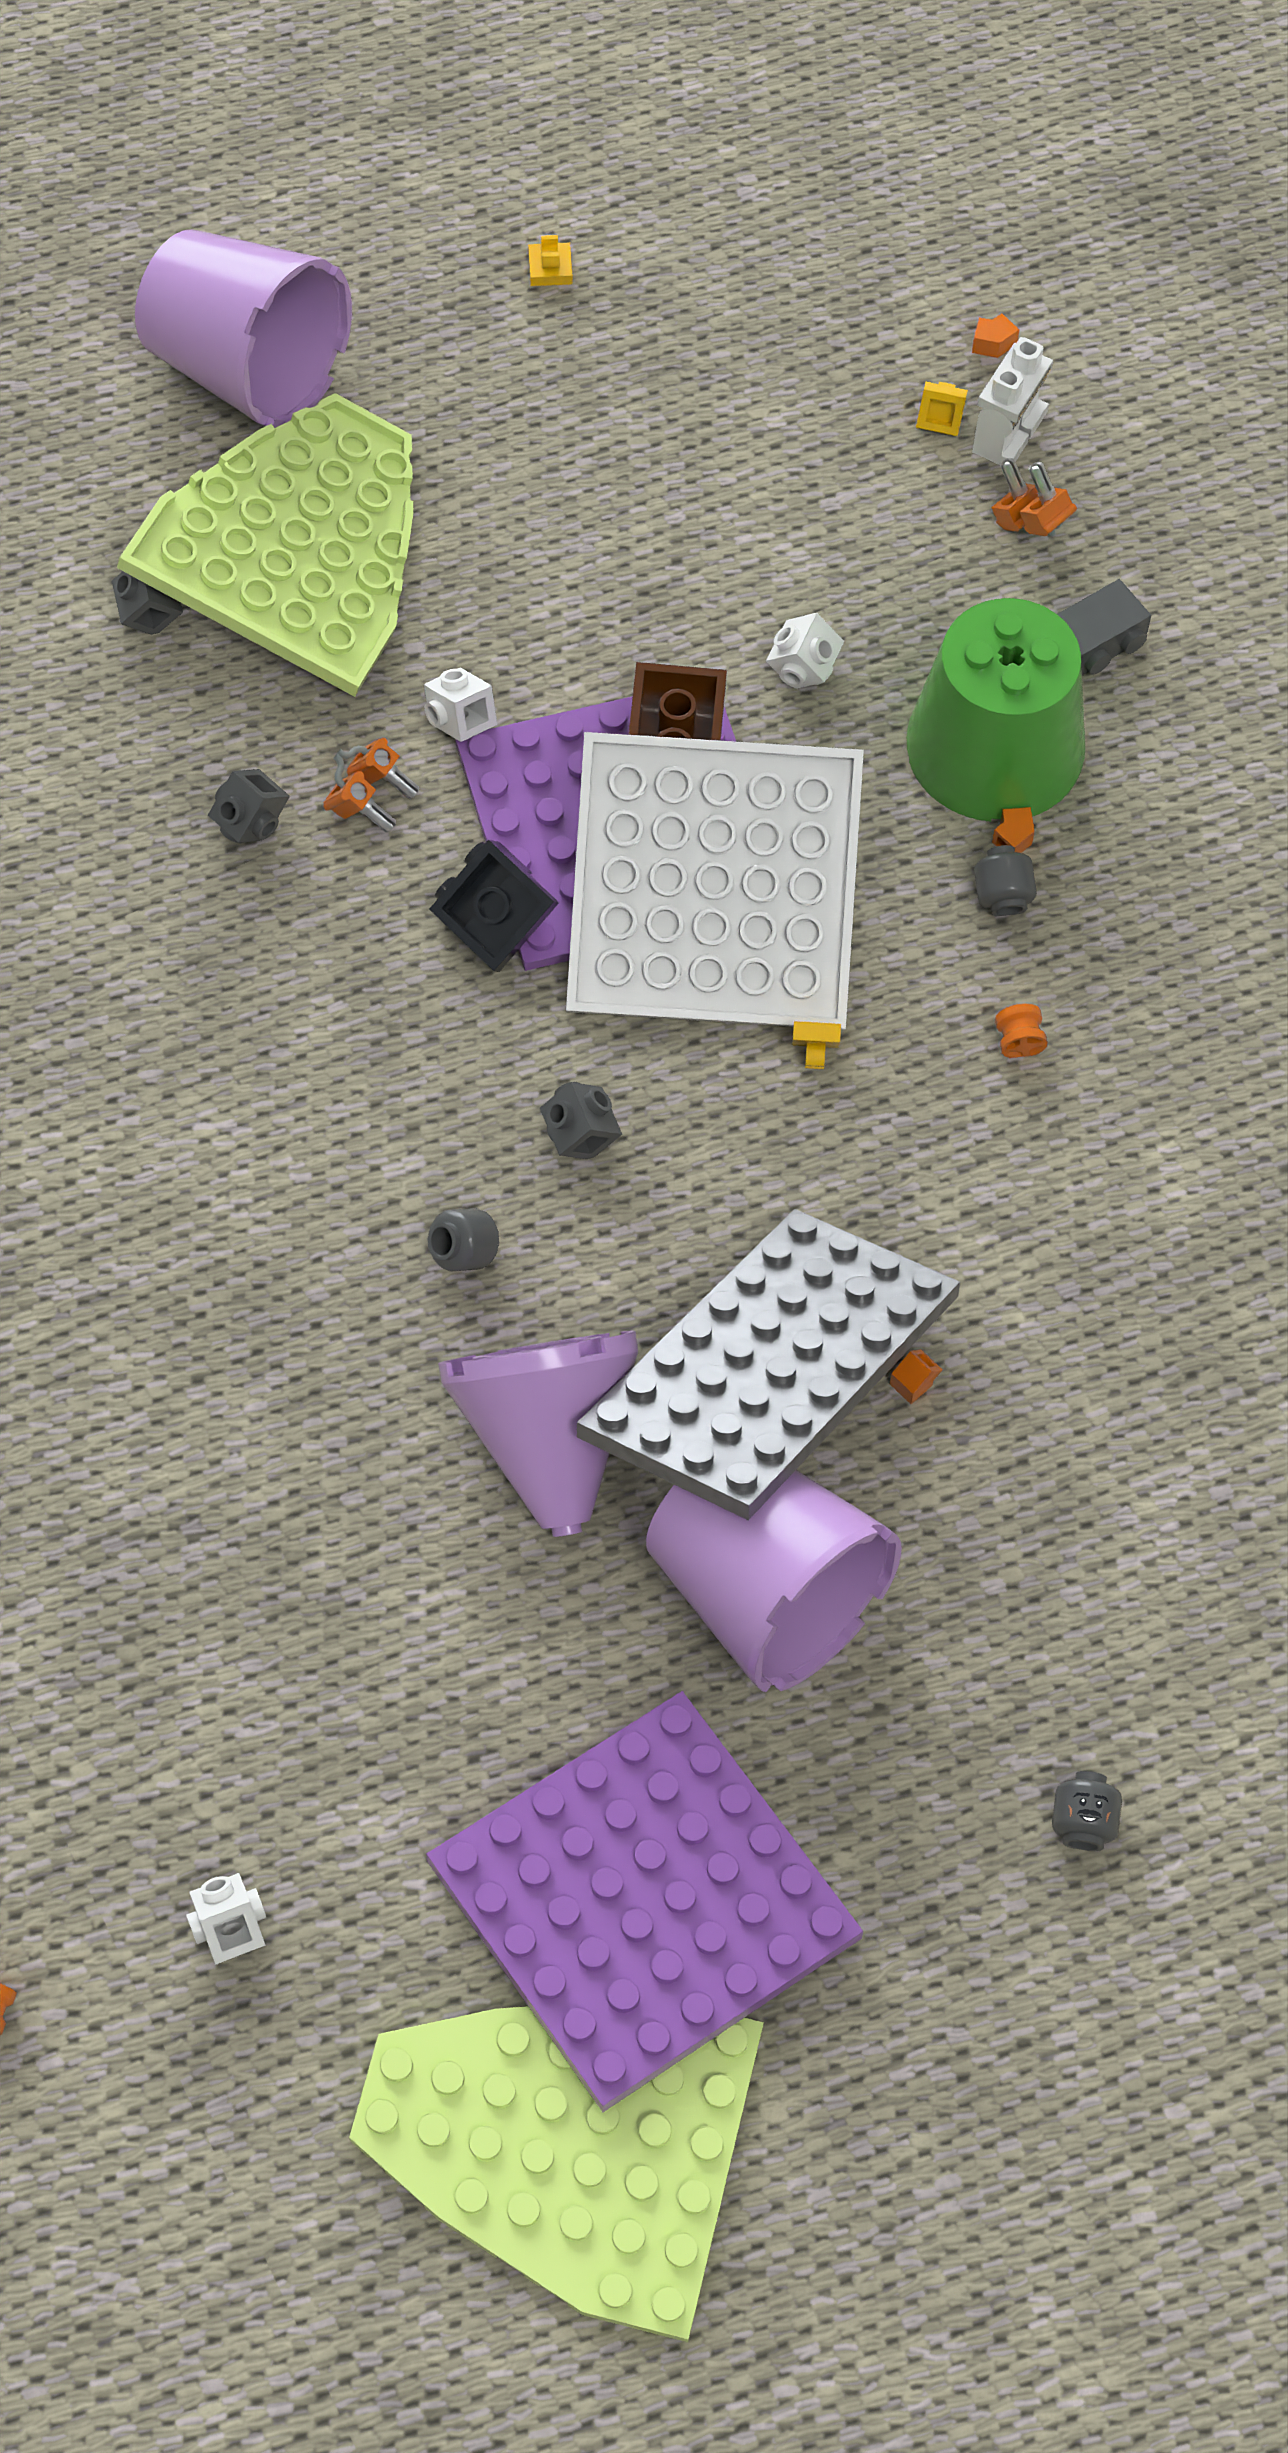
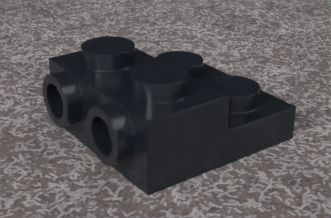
M488 840L486 843L480 842L472 848L464 860L467 864L456 878H448L435 893L437 900L429 910L493 971L500 972L559 902L531 876L532 872L504 845L498 841Z

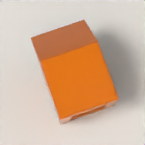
M1002 313L992 320L979 317L972 353L998 358L1009 351L1014 343H1017L1020 329Z
M1031 807L1002 809L1000 825L994 829L992 840L996 847L1010 845L1015 848V852L1022 853L1032 845L1035 830Z
M921 1349L913 1350L906 1355L892 1372L890 1385L912 1404L933 1385V1381L943 1369Z

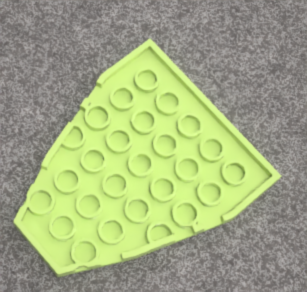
M334 393L320 400L315 407H305L293 413L290 421L276 428L270 424L259 429L222 454L218 463L206 472L202 470L197 471L190 476L187 485L175 493L170 490L162 495L119 557L117 568L355 697L393 636L397 626L398 603L402 592L403 570L407 559L413 520V501L410 499V485L413 479V470L410 463L412 435Z
M528 2006L491 2009L381 2033L377 2037L349 2139L367 2157L374 2160L384 2169L385 2173L396 2183L402 2185L420 2201L439 2221L495 2258L498 2257L522 2273L528 2280L538 2286H542L580 2314L688 2342L764 2022L743 2018L603 2113Z

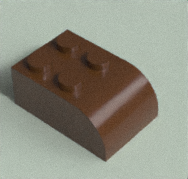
M636 662L628 735L721 741L727 670Z

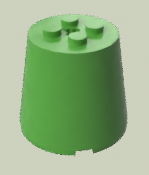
M993 599L967 609L949 627L910 717L906 736L911 769L921 786L937 802L960 815L981 821L991 822V819H1001L1002 809L1031 807L1033 817L1059 803L1077 782L1085 758L1081 651L1072 629L1055 612L1040 604L1023 599Z

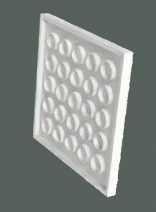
M584 732L566 1012L793 1027L794 1021L841 1024V1030H845L864 750Z

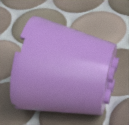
M193 229L176 233L157 250L144 272L135 305L137 334L142 345L149 352L255 422L265 426L272 424L274 428L290 421L293 413L305 407H314L324 396L334 378L328 376V373L333 365L337 351L345 354L352 319V300L347 279L339 267L332 265L327 260L321 257Z
M797 1470L792 1473L749 1520L673 1485L656 1510L646 1537L647 1551L751 1682L763 1692H767L772 1685L780 1691H784L801 1683L820 1670L854 1638L865 1625V1622L859 1616L872 1597L875 1596L877 1599H883L897 1572L902 1550L899 1537L888 1527Z

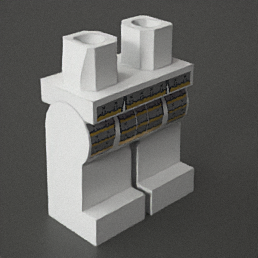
M1020 337L1017 343L1012 345L982 391L977 405L982 407V410L978 415L972 453L999 465L1007 458H1013L1016 462L1028 443V439L1032 437L1048 412L1049 404L1038 399L1040 388L1052 369L1053 360L1042 355V345L1025 337Z

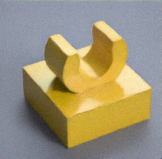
M558 235L541 236V244H528L531 286L573 284L570 242L558 243Z
M940 381L938 384L925 382L916 428L958 436L968 390L955 388V384Z
M794 1021L792 1045L806 1046L805 1068L824 1069L825 1047L839 1048L841 1024Z

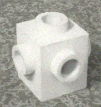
M818 613L786 620L783 628L776 634L774 646L766 662L779 674L781 680L791 687L798 689L824 683L831 675L833 664L844 640Z
M461 667L447 670L440 677L424 684L427 701L424 708L427 719L434 727L458 741L467 740L497 725L492 686Z
M239 1873L230 1877L220 1876L212 1878L205 1882L201 1888L190 1891L196 1911L186 1914L196 1944L207 1941L215 1965L265 1946L257 1921L266 1918L265 1911L256 1888L246 1891Z

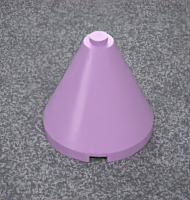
M623 1331L621 1335L610 1337L609 1333L557 1340L498 1350V1352L480 1356L471 1355L438 1363L441 1383L542 1529L551 1528L553 1537L582 1532L581 1523L591 1520L609 1453L577 1438V1422L634 1367L638 1354L635 1331Z

